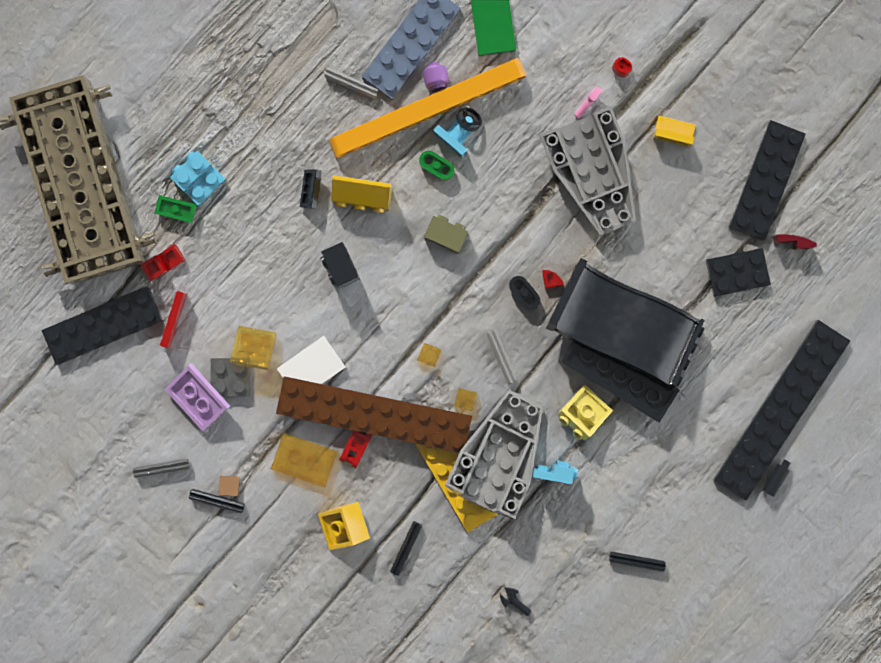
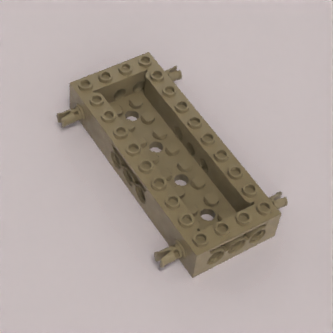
M84 75L10 97L9 100L13 114L0 118V123H3L0 125L1 130L18 126L58 259L56 262L42 265V269H51L45 272L44 275L48 277L62 272L64 282L71 285L143 264L145 258L141 247L157 243L156 239L147 240L155 236L154 231L141 236L137 235L98 107V100L113 96L111 92H106L111 87L108 84L93 89L91 81ZM57 119H62L63 126L60 129L54 128V121ZM68 156L74 157V163L71 166L65 165V158ZM78 193L85 194V201L83 203L76 201ZM93 229L96 231L97 236L94 240H89L87 233Z

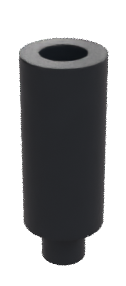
M784 459L781 465L777 464L762 490L775 497L790 472L788 467L791 463Z

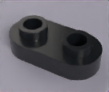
M513 277L509 282V289L525 309H536L540 304L538 293L524 277ZM520 282L522 288L516 289L515 283ZM528 297H532L534 299L533 304L527 303Z

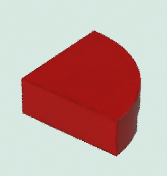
M542 270L545 289L564 286L563 280L555 272Z

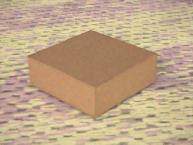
M220 475L219 495L239 496L240 476Z

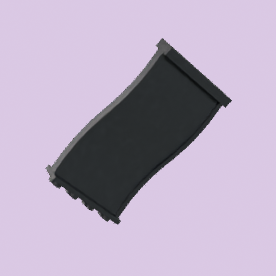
M580 258L546 329L552 332L556 331L595 353L640 371L668 387L667 390L671 391L675 386L678 387L683 379L680 375L683 370L687 369L690 363L688 357L694 353L697 347L695 341L697 337H701L704 331L702 326L705 320H699L673 304L625 285L588 265L586 260Z

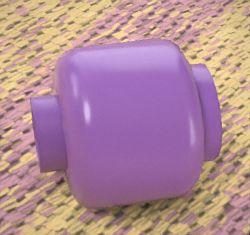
M432 62L424 69L423 78L427 89L432 92L446 89V86L449 84L446 66L439 65L438 62Z

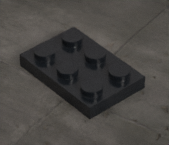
M763 248L706 259L713 297L771 285Z

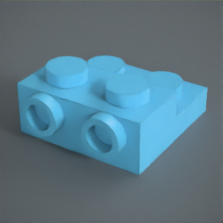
M192 151L185 157L186 162L182 166L177 165L171 171L173 175L170 178L200 206L226 179L198 151L195 153Z
M557 460V463H552L551 470L549 466L537 464V468L533 467L532 476L534 478L572 484V481L577 478L578 469L570 466L569 462Z

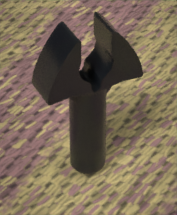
M504 587L511 594L512 599L505 598L499 593L503 606L506 608L508 604H512L524 615L529 616L532 611L516 597L519 591L515 588Z

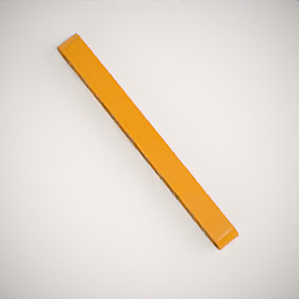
M513 59L334 136L328 140L335 158H340L515 83L527 75L520 59Z

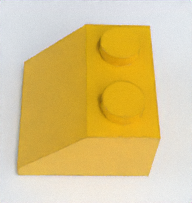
M359 502L318 513L329 550L353 546L370 539Z

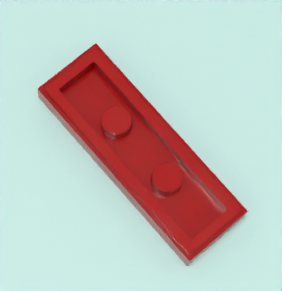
M176 292L160 342L162 347L171 348L187 297L186 293Z

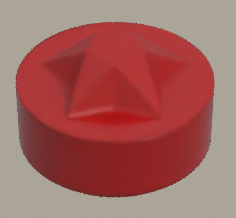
M619 57L612 64V70L618 77H626L632 70V64L628 59Z

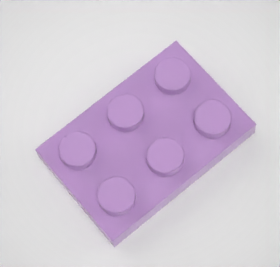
M192 363L165 388V391L202 431H205L230 407Z

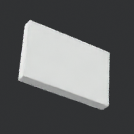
M323 336L278 367L277 370L283 378L286 376L323 384L346 368V366L325 336Z

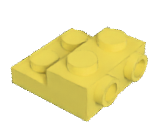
M583 385L557 415L561 424L564 426L569 425L574 430L573 435L576 438L585 441L597 430L613 410L588 386Z

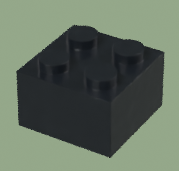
M343 242L321 251L323 256L320 259L324 268H329L331 272L328 277L332 285L341 289L361 280Z

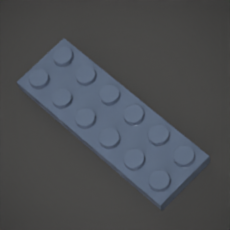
M419 0L363 73L362 78L393 100L461 8L451 0Z

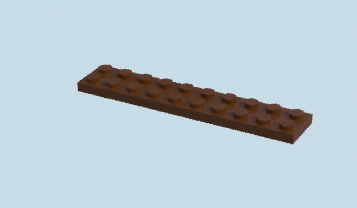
M286 376L283 378L276 410L278 415L458 453L467 443L472 416Z

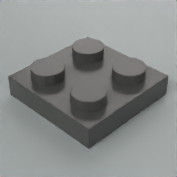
M210 358L211 385L222 397L250 396V358Z

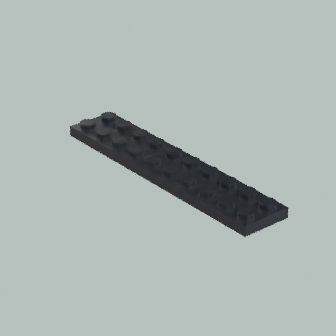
M816 320L713 478L714 481L747 501L850 343L849 339L820 320Z

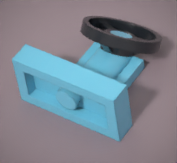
M464 107L458 111L456 122L447 132L437 125L433 133L463 158L467 153V149L462 143L473 131H477L481 127L482 118L474 109ZM467 111L474 114L478 121L474 120L471 115H468ZM460 112H463V118L459 117Z

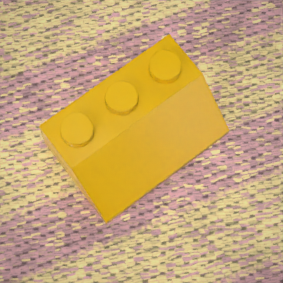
M333 175L331 201L335 203L336 207L346 208V205L354 206V209L365 211V208H372L373 212L384 213V210L389 211L392 192L391 184Z

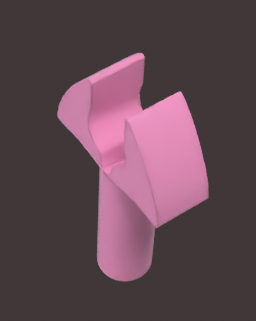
M596 86L575 112V117L580 119L603 90Z

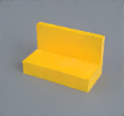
M658 116L653 138L691 147L695 138L693 134L696 125Z

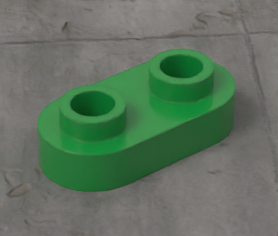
M425 151L420 155L419 164L424 170L443 181L450 180L453 177L454 166L452 163L433 151ZM431 158L432 163L426 164L425 160ZM443 168H447L449 171L445 175L441 173Z

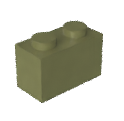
M438 215V217L433 216L424 238L459 254L468 234V231L465 230L466 227L459 223L453 225L448 222V218L442 215Z

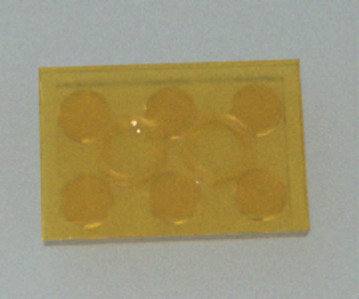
M283 432L271 469L325 488L338 451Z

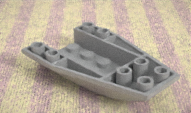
M611 106L595 112L591 116L539 135L554 173L599 235L636 221L626 143Z
M508 390L460 450L445 486L459 497L492 513L515 519L531 484L543 406Z

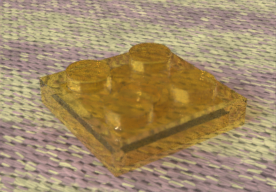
M238 326L230 363L269 370L276 332Z

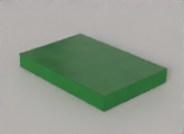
M470 0L478 56L516 51L509 0Z

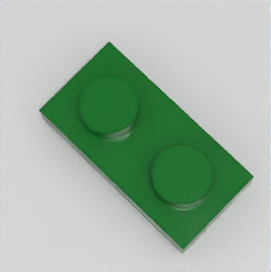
M159 195L154 214L193 223L197 205Z

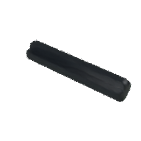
M191 489L189 492V499L237 513H243L245 504L196 489Z
M413 521L390 570L392 574L400 575L419 535L422 524Z
M610 552L609 561L612 563L662 572L666 568V562L662 560L618 552Z

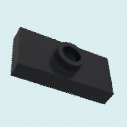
M304 170L300 199L301 208L317 209L321 170Z

